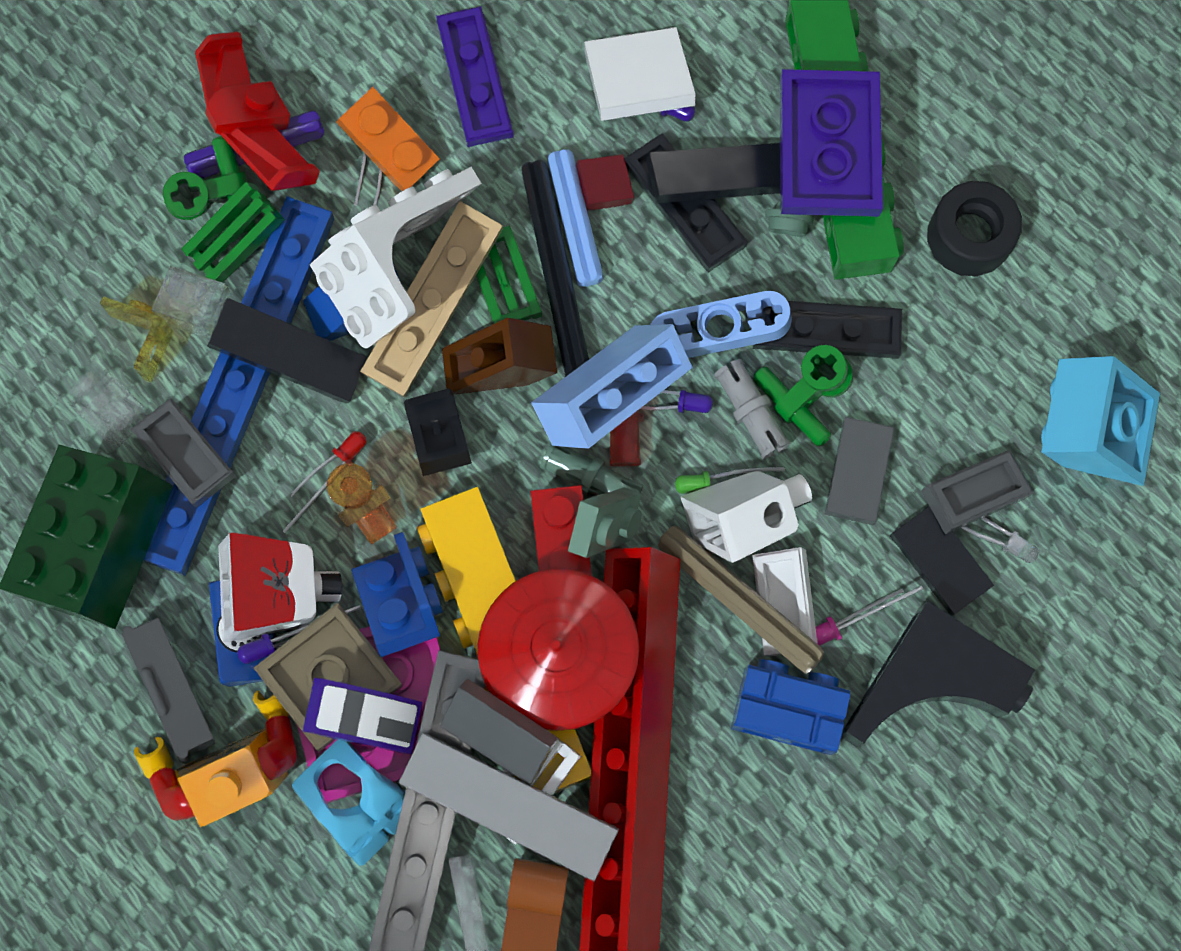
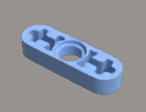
M762 291L667 311L655 317L650 325L673 324L678 333H686L679 335V339L687 357L691 358L780 339L790 329L792 316L789 303L783 295L775 291ZM772 306L774 313H778L775 316V324L771 326H765L763 319H755L763 316L762 308ZM746 310L750 331L743 332V323L739 311ZM716 315H727L734 321L733 330L725 337L716 338L706 331L709 320ZM697 320V328L702 341L695 342L692 334L693 329L690 324L691 321Z

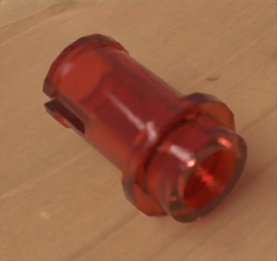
M639 410L610 432L611 459L609 460V465L612 467L641 465L639 423L644 421V415L639 413Z

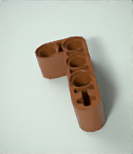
M520 858L514 859L501 951H556L569 872L568 868L563 865Z

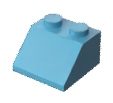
M1114 356L1059 359L1056 377L1053 379L1050 388L1051 404L1047 424H1045L1042 430L1041 439L1043 446L1041 452L1065 468L1144 486L1160 393Z

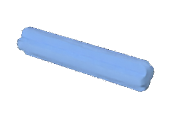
M568 149L554 151L548 156V166L576 281L580 287L593 286L602 282L603 273L574 156Z

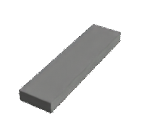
M422 733L399 781V784L592 881L596 880L619 831L618 828L532 785H528L524 781L427 733Z

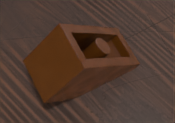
M505 318L442 348L446 389H451L453 395L528 386L557 373L552 329L549 325Z

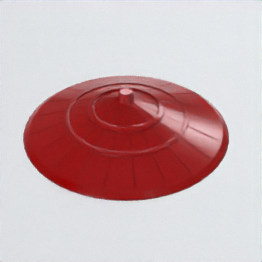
M571 569L541 570L512 583L490 606L482 622L478 638V663L481 676L489 693L542 728L553 731L580 728L597 721L609 713L627 693L634 679L639 659L638 632L631 612L625 602L603 581L592 575Z

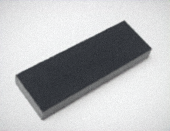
M661 133L625 157L626 167L709 273L747 247L748 242L715 199L656 204L646 163L650 152L676 151L664 134Z
M780 143L650 152L646 161L656 204L780 193Z
M228 297L224 302L207 344L209 348L346 404L351 401L361 375L360 371L367 359V356Z
M788 301L792 316V323L788 332L780 339L753 345V349L806 353L816 346L830 345L837 348L843 355L899 359L901 356L902 309ZM772 306L762 308L763 316L755 318L763 319L765 326H771L775 324V316L778 313H774Z

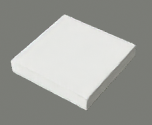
M676 27L584 42L586 60L601 121L695 106V91Z

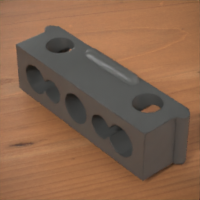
M159 617L133 629L130 626H125L122 630V636L179 762L187 764L191 760L190 756L216 744Z

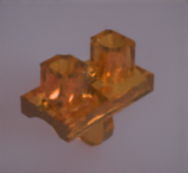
M344 463L335 467L330 472L327 479V492L330 498L337 505L341 506L335 512L346 527L355 522L371 545L397 528L382 505L391 497L383 485L379 483L372 485L371 478L363 467L354 463Z

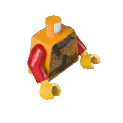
M258 690L253 695V702L267 720L265 728L175 769V771L172 769L174 765L173 759L161 737L155 738L158 747L149 754H142L139 747H135L134 756L144 776L149 778L161 810L168 818L179 821L195 817L199 826L203 827L268 797L289 775L288 770L296 762L297 752L291 720L288 718L289 714L274 694L270 698L265 699Z

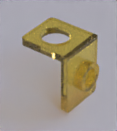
M103 296L100 305L110 317L149 331L134 363V369L145 381L151 383L174 332L164 318L157 316L158 312L151 306L137 300H130L128 305ZM156 345L155 353L153 355L152 360L149 363L150 355L152 353L154 346Z

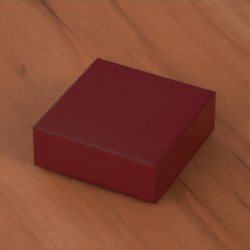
M623 154L577 160L576 168L587 211L619 207L632 203L634 194Z

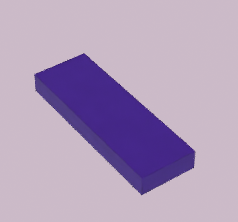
M482 6L436 16L467 147L513 138V129Z

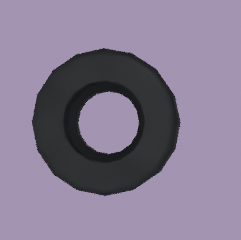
M968 181L954 186L942 196L928 224L927 242L933 256L945 269L961 276L978 277L993 272L1006 261L1022 233V215L1016 201L1003 188L990 182ZM965 214H972L983 218L992 230L990 240L982 243L965 238L956 225L957 220Z

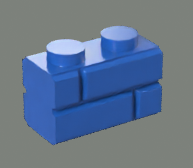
M759 659L758 666L748 665L744 669L731 730L828 755L837 753L851 695L850 690L838 688L840 681L838 678L816 672H809L808 680L788 675L789 666L766 659Z

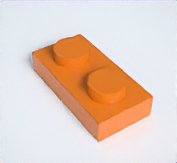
M374 87L368 90L336 121L345 133L401 191L413 186L440 159Z

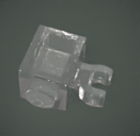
M170 265L151 310L162 325L209 340L227 297L234 300V297L225 283Z

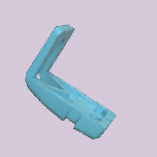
M336 740L292 784L293 790L312 814L326 827L336 842L359 866L365 865L389 841L388 834H396L405 790L402 791L396 783L377 772L350 742ZM339 763L361 778L362 795L358 806L348 809L328 807L318 786L319 776L326 767Z

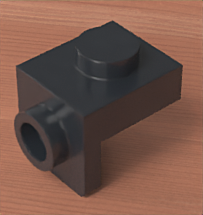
M451 389L427 393L404 401L423 476L472 464Z

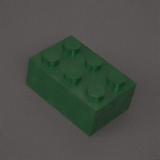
M59 444L2 577L0 589L34 604L116 629L173 485L139 465Z

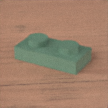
M623 487L580 501L568 551L588 558L629 542L635 536L641 523L642 513L638 510L642 494Z

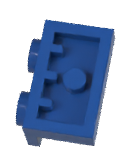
M403 532L394 535L399 550L398 553L351 569L380 657L440 636L434 619L435 615L443 613L433 583L426 586L422 585L420 578L429 575L425 560L419 546L409 549Z

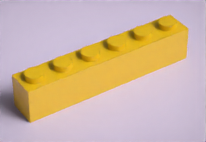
M477 486L421 508L425 524L417 526V530L427 555L437 552L444 570L434 574L445 602L455 598L462 617L453 620L462 646L466 649L474 645L478 656V638L484 617L495 599L515 582V578ZM575 729L548 730L581 755V758L555 793L591 779V768ZM557 752L533 786L542 790L565 757Z

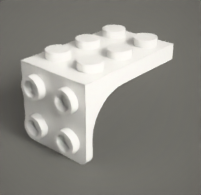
M472 167L455 175H452L450 170L446 169L424 183L426 189L418 193L413 186L391 198L388 201L390 207L380 211L377 205L368 207L350 220L352 226L343 229L328 240L331 246L310 264L316 275L318 285L329 295L343 317L347 331L357 339L363 348H369L415 314V306L396 275L392 260V246L437 222L454 208L459 201H462L482 183Z

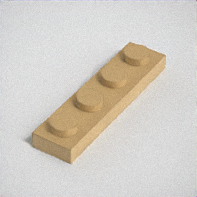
M459 201L407 290V294L415 306V314L377 342L360 371L362 374L402 397H406L503 230V225Z

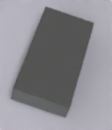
M172 398L168 399L131 428V431L195 508H198L237 477Z
M849 417L844 418L824 515L869 525L876 523L894 427Z
M1010 450L932 482L921 490L945 535L1016 504L1034 493Z
M468 678L459 686L440 725L528 785H531L540 773L558 737Z

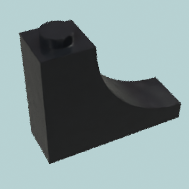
M927 601L914 614L845 725L841 737L855 747L865 744L872 732L893 713L907 706L931 701L966 704L983 710L996 718L1009 714L1011 710L1018 713L1032 694L1033 687L1027 683L1035 669Z

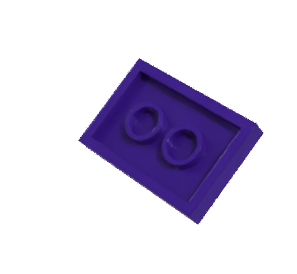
M782 69L780 76L781 214L880 216L883 210L880 72Z

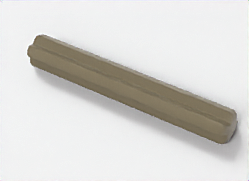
M674 525L661 536L658 547L662 552L681 559L680 567L799 670L808 674L818 666L825 653L823 648L685 531Z

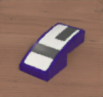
M314 678L303 732L346 742L360 743L393 752L412 754L422 702L368 688Z

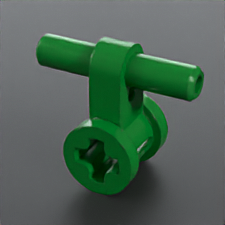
M222 136L212 140V146L221 174L220 177L202 180L194 173L179 172L172 175L166 181L163 188V199L167 210L174 217L181 220L195 219L204 213L209 202L225 198L229 200L245 182H248L246 172H240L235 151ZM188 185V189L191 192L198 191L200 193V196L193 199L194 207L185 209L181 201L173 202L172 197L179 194L178 186ZM254 220L244 229V233L249 232L255 226Z
M830 345L816 346L806 353L801 364L803 377L790 390L768 367H761L753 375V381L776 404L774 410L788 424L793 422L816 446L824 445L831 438V432L808 408L821 396L833 398L844 394L850 388L854 377L849 361L837 348ZM825 363L833 367L837 373L831 380L824 377L819 371V368Z

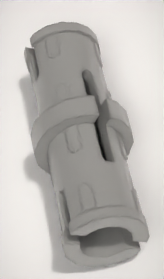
M737 359L730 362L732 366L730 368L731 372L727 365H725L714 376L719 380L736 409L733 416L737 423H744L759 449L762 459L765 460L773 456L775 451L768 436L778 452L789 447L791 443L785 437L769 410L772 403L768 396L760 394L747 372L742 359Z

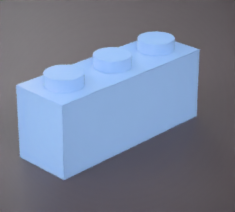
M673 324L635 325L532 401L531 404L552 446L590 448L692 369V365Z

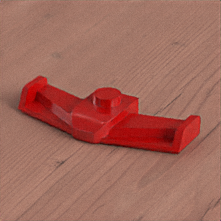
M228 32L208 35L195 51L206 102L205 114L215 133L222 136L271 191L316 184L320 173L319 169L313 163H308L278 131L287 129L291 115L271 81L251 83L241 33Z

